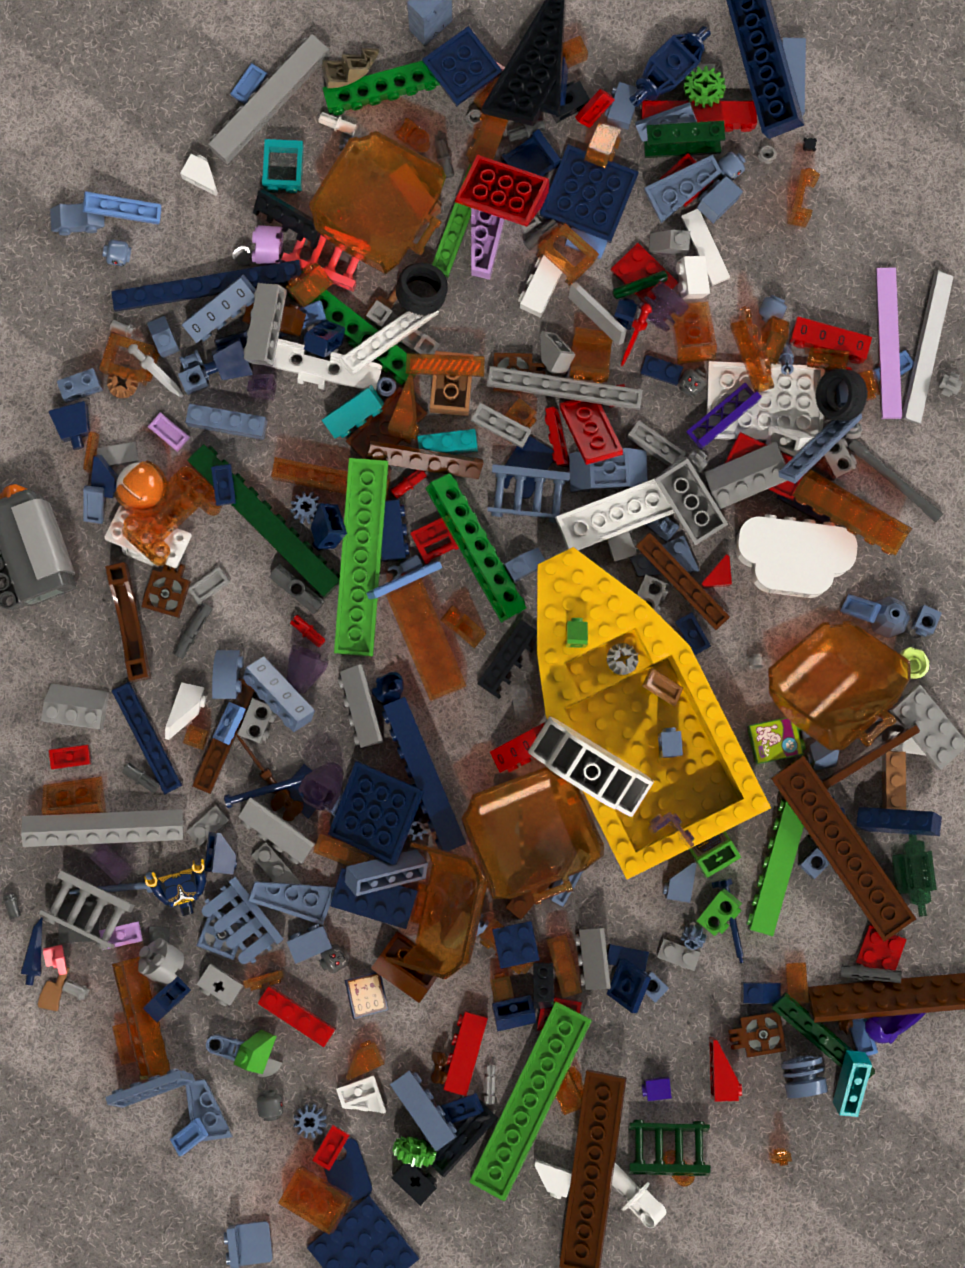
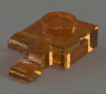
M785 1148L773 1149V1153H769V1160L772 1164L779 1163V1166L788 1165V1162L792 1161L791 1153L786 1151Z

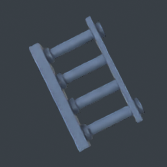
M492 465V473L497 477L494 508L488 507V512H491V516L503 517V514L549 518V522L557 523L555 517L560 514L562 487L565 485V481L569 482L570 473ZM507 475L515 476L516 479L513 510L502 509L504 481ZM526 477L534 478L536 482L532 512L521 511L523 486ZM546 479L553 480V484H555L552 514L540 513L543 483L546 482Z

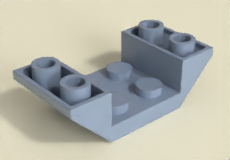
M622 448L623 455L588 465L585 464L580 451L569 453L570 492H590V489H629L647 482L646 451Z

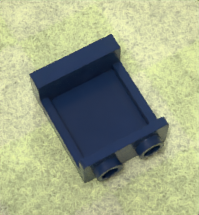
M539 129L532 133L530 139L508 154L503 153L501 155V163L540 176H545L558 167L561 159Z

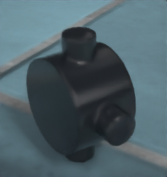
M816 138L803 139L805 142L804 151L815 152L817 150L815 148Z

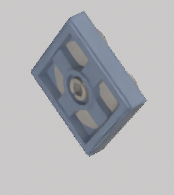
M214 914L207 917L196 946L234 960L239 946L233 949L228 948L226 940L230 937L229 933L226 930L222 933H217L214 930V924L218 919ZM239 919L230 927L236 932L246 922Z

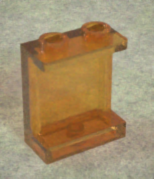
M812 168L801 169L798 175L787 224L806 228L813 210L802 208L801 206L806 186L814 188L820 177V173Z
M575 328L572 351L576 355L570 364L569 377L576 380H592L595 383L608 381L613 340L604 331Z

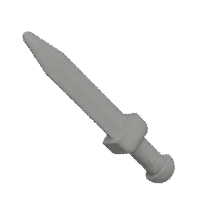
M131 344L128 347L129 354H133L140 361L139 364L143 369H147L169 391L181 398L184 396L177 384L154 363V359L151 356L144 355L136 344Z

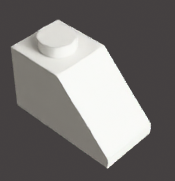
M191 154L180 173L182 179L217 196L218 191L207 162L208 160L199 154L197 156Z
M770 426L766 444L769 445L777 441L781 451L795 456L814 436L799 430Z
M535 1159L534 1166L547 1192H550V1196L561 1199V1197L566 1198L571 1184L572 1171Z

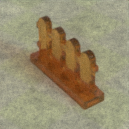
M746 306L741 307L742 313L738 318L739 321L731 323L730 328L754 392L773 389L771 361L769 357H765L763 341L758 339V328L756 324L752 323L751 309Z

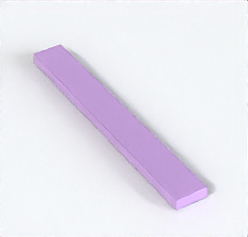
M876 268L881 419H901L902 402L896 268Z

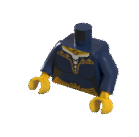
M201 859V865H196L195 860H193L192 868L156 878L154 872H152L153 879L151 880L144 876L146 885L151 888L154 895L165 905H170V907L179 905L182 916L194 913L191 902L198 900L199 896L203 894L207 881L203 859Z

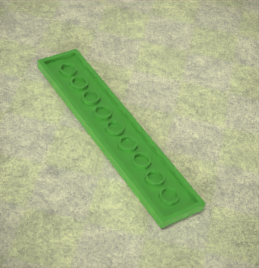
M349 458L344 517L347 534L342 542L334 653L362 656L374 655L378 598L368 599L366 593L379 587L389 461Z
M558 1001L555 1002L469 1181L471 1184L502 1201H506L592 1019Z

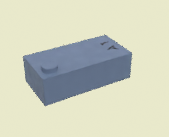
M409 0L407 2L409 31L424 46L452 22V0Z

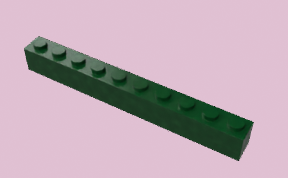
M203 444L187 461L214 487L211 467L227 465L229 463L225 459L220 461L216 457L218 455L217 451L212 446L207 448ZM239 473L233 474L236 504L230 505L325 599L339 585L340 574L334 568L331 570L325 566L327 561L320 554L316 557L311 552L313 547L306 540L302 543L298 539L300 534L293 527L288 529L284 525L286 520L279 513L275 516L270 511L272 506L266 500L261 502L257 498L258 492L252 486L247 488L243 484L245 479Z

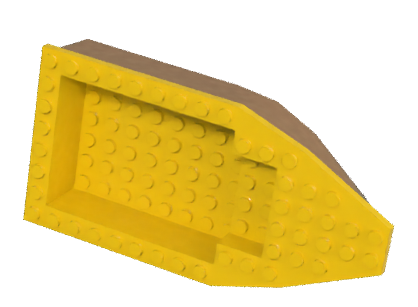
M574 547L537 565V658L546 719L548 720L550 716L562 722L654 781L633 817L605 805L583 791L626 880L770 809L771 806L690 645L645 600ZM571 618H583V622H588V645L586 648L566 647L567 621H571ZM626 643L633 646L634 650L638 653L639 662L636 669L629 674H616L607 664L608 651L616 644ZM620 652L621 657H619L618 660H616V662L623 661V663L626 664V660L630 656H623V654ZM654 668L683 687L676 705L672 706L642 687L649 669ZM664 728H676V731H681L682 756L659 758L658 734Z

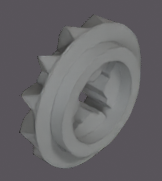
M626 643L614 645L607 654L609 668L619 675L631 673L636 669L639 662L638 653L634 650L633 646ZM620 652L623 654V656H630L626 660V664H624L623 661L616 662V660H618V658L621 657Z

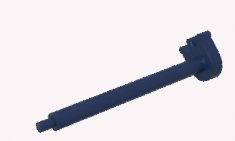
M732 878L712 882V887H722V889L725 888L730 893L729 885L733 884ZM725 901L727 911H730L732 906L728 901ZM731 917L729 923L736 955L739 958V962L744 963L736 918L733 919Z

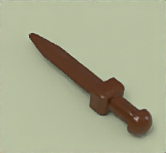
M235 732L244 749L261 770L259 773L260 777L269 785L277 783L272 777L269 768H263L246 743Z

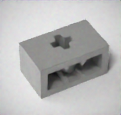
M212 963L209 964L197 983L202 993L207 996L210 994L217 997L216 1001L225 1007L227 1004L229 1006L233 1004L245 985ZM222 981V986L225 989L217 991V985H215V983H219Z

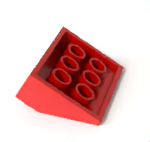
M477 155L455 202L527 227L541 209L549 193V178Z

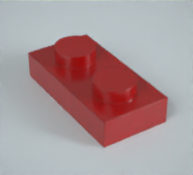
M599 89L575 116L576 120L590 128L615 99L609 93Z
M89 745L49 750L51 770L91 765Z
M332 1125L312 1161L330 1170L350 1134Z

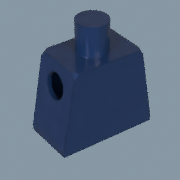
M236 337L212 351L214 361L204 364L208 375L219 372L222 380L253 375L250 363L244 359V347L240 337Z
M85 401L50 410L49 414L63 442L71 441L73 450L84 448L82 437L90 436L89 412Z
M320 503L311 524L314 538L313 547L317 550L336 548L347 534L338 504Z

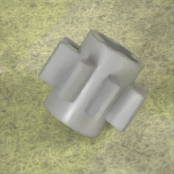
M953 372L949 376L944 374L938 386L942 389L941 394L948 397L952 393L957 395L962 385V381L959 380L960 375Z
M701 450L698 453L693 451L687 457L699 474L708 464L705 460L707 455Z

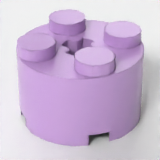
M261 225L255 227L252 242L256 243V246L252 251V262H256L259 265L281 263L279 254L283 250L282 227Z

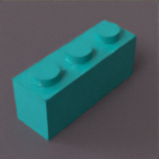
M370 385L324 416L322 421L335 439L339 436L344 438L351 433L350 429L356 425L358 428L366 423L368 416L372 415L375 417L383 411L381 408L385 403L374 387Z
M475 429L417 436L419 449L455 455L478 452Z
M846 1050L833 1099V1104L839 1115L859 1116L872 1068V1063L865 1052Z

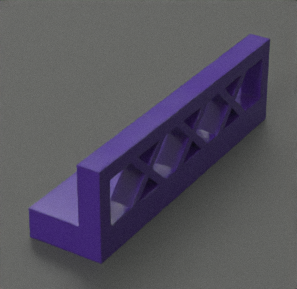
M744 383L687 430L686 433L702 450L757 404L762 396L758 392L754 393ZM743 389L751 396L746 401H738V394ZM726 403L735 404V410L730 414L723 413ZM712 415L720 416V422L716 426L709 425V418ZM697 428H706L705 435L700 439L692 433Z

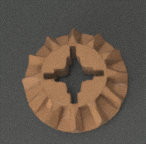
M120 367L113 370L108 376L107 386L110 393L115 397L128 398L137 390L138 379L129 368ZM118 376L123 380L127 379L125 382L127 389L122 385L118 387Z

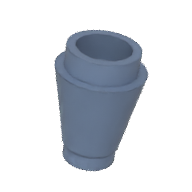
M383 377L377 383V390L383 396H390L396 390V383L389 377ZM388 387L390 391H383V388Z

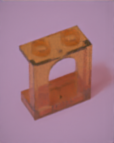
M565 223L561 228L556 227L551 233L552 237L548 240L544 239L539 244L537 257L539 258L542 254L546 256L567 276L565 282L571 286L596 262L599 253ZM559 237L567 238L586 255L576 267L553 247V243Z
M111 333L99 370L103 374H113L146 386L147 382H151L153 374L147 369L133 370L113 363L119 346L128 348L131 344H136L138 349L144 355L151 356L156 364L159 358L157 348L150 344Z

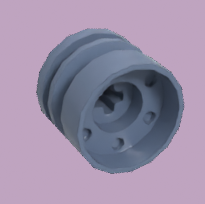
M799 1056L781 1063L782 1069H791L784 1072L783 1077L793 1078V1081L785 1084L787 1098L808 1097L828 1092L826 1078L816 1077L817 1073L824 1071L823 1066H814L823 1062L821 1056Z

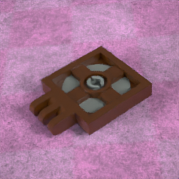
M494 353V367L546 374L545 371H538V369L546 368L544 363H532L533 353ZM493 387V392L527 393Z
M164 564L162 572L152 570L141 607L180 618L191 581L182 578L185 565L180 564L178 571H176L177 568L171 567L169 569L170 566Z
M776 1011L740 1017L741 1027L728 1030L729 1034L737 1033V1036L730 1037V1042L738 1041V1044L731 1045V1050L745 1048L747 1058L786 1051L781 1017Z

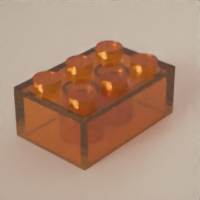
M302 1166L297 1168L278 1204L327 1234H332L335 1232L354 1197Z

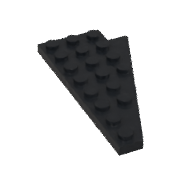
M565 0L544 1L481 108L483 114L530 126H535L542 112L559 116Z

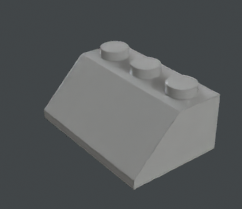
M51 684L44 700L41 721L103 730L109 692Z
M604 928L578 929L579 934H575L576 946H580L581 954H577L578 965L583 967V973L580 974L581 986L585 985L586 990L610 989Z

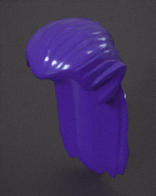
M926 1013L867 1018L865 1021V1032L877 1043L892 1044L898 1035L917 1023Z

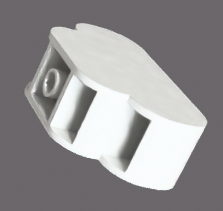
M765 514V517L759 516L747 520L736 536L735 552L737 558L744 565L752 567V580L756 587L763 592L815 598L832 585L834 577L841 576L848 571L855 563L857 556V540L853 533L846 528L835 526L833 522L816 524L815 520L804 519V522H799L794 517L776 519V515Z
M550 716L528 750L530 755L545 764L547 768L605 805L617 809L630 817H633L654 783L651 778Z

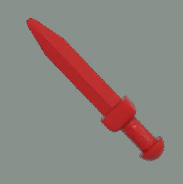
M649 304L641 306L642 311L639 318L635 319L631 325L635 330L624 353L621 367L628 359L639 332L645 330L648 325L646 319L648 314L652 312V307Z

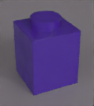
M668 1076L644 1079L645 1084L641 1085L642 1096H646L647 1101L672 1099Z

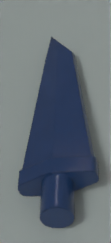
M43 916L33 927L21 969V974L26 975L25 985H33L34 976H41Z

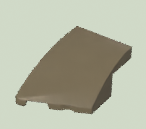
M362 48L361 55L342 54L341 61L322 60V70L327 88L343 87L362 78L368 73L377 58L379 49Z

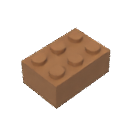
M435 351L434 360L474 361V354ZM433 372L430 413L469 416L473 373Z

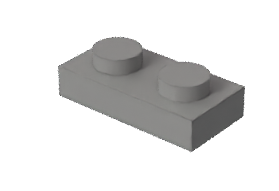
M215 806L194 824L187 833L198 846H201L208 840L209 832H217L229 819L218 806Z
M663 939L657 958L695 971L701 952Z

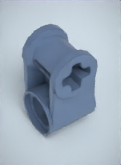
M214 1034L208 1038L206 1049L212 1054L235 1061L240 1045L245 1041ZM218 1039L221 1047L213 1049L210 1046V1041Z

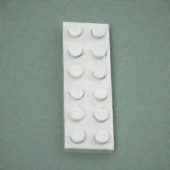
M652 479L559 515L555 519L567 549L574 547L579 551L675 512L656 481Z

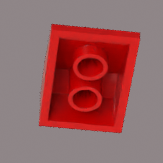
M709 1037L711 1098L715 1102L739 1101V1096H742V1084H739L718 1041L714 1037Z

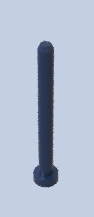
M301 775L238 795H224V801L229 809L233 807V804L249 800L250 797L255 798L309 781L308 775Z

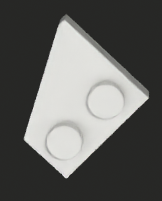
M374 1075L336 1088L342 1108L380 1113L387 1112Z

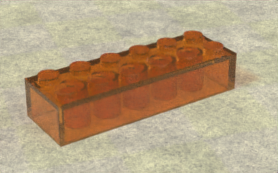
M812 470L803 476L792 495L796 497L795 500L802 505L808 504L813 507L812 510L817 514L827 515L834 524L846 526L847 531L854 535L859 534L863 536L864 540L871 545L876 544L882 547L881 550L888 555H896L913 529Z
M419 578L387 593L386 597L430 702L466 688V683L422 579Z

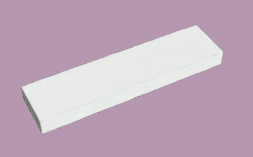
M696 209L682 215V222L686 230L690 231V239L698 256H705L707 273L711 285L714 286L730 279V275L701 212Z

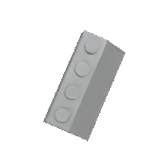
M777 441L704 472L711 494L719 509L788 481L779 477V471L786 465Z
M683 457L666 468L654 479L694 545H697L728 525L688 458Z
M360 664L341 671V677H338L340 688L345 689L346 696H343L345 707H349L351 711L348 718L350 725L355 726L356 733L353 734L355 744H360V748H365L383 743L364 667Z
M249 798L239 815V818L242 820L240 823L249 830L251 827L258 831L256 835L262 840L266 841L269 839L274 843L272 847L280 853L283 850L289 854L288 858L295 864L299 862L303 864L317 846L315 842L254 798Z

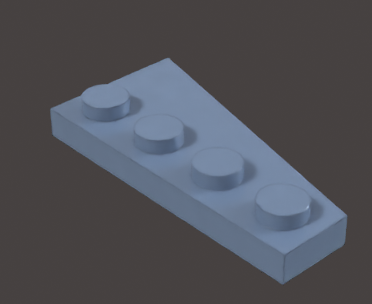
M711 155L645 187L644 192L660 223L665 221L707 186L722 171L714 156Z
M254 881L248 901L323 925L336 887Z

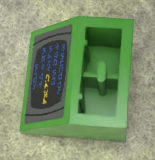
M725 831L688 849L705 878L742 858Z

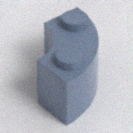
M83 203L59 204L50 209L51 231L59 232V235L66 236L70 235L71 232L96 233L97 229L105 227L104 215L83 212Z
M216 650L213 664L212 699H236L238 693L241 692L242 683L239 681L240 668H243L244 660L243 656H240V650Z

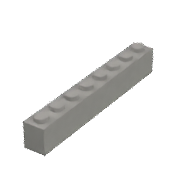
M313 34L305 37L301 41L300 47L288 55L287 61L275 69L274 75L270 79L264 80L260 90L257 93H252L248 98V102L237 109L235 116L223 124V129L210 138V143L208 144L210 150L228 164L322 64V60H326L330 56L329 48Z
M183 809L22 816L23 847L183 840Z

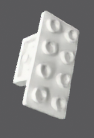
M121 505L105 535V540L121 546L124 555L159 568L161 563L177 568L192 535Z

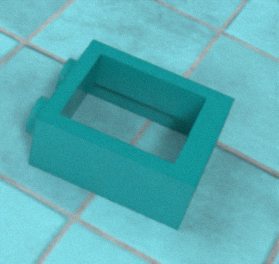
M265 139L262 185L268 192L276 193L278 190H286L287 193H297V191H302L303 141ZM270 152L297 154L296 181L269 180Z

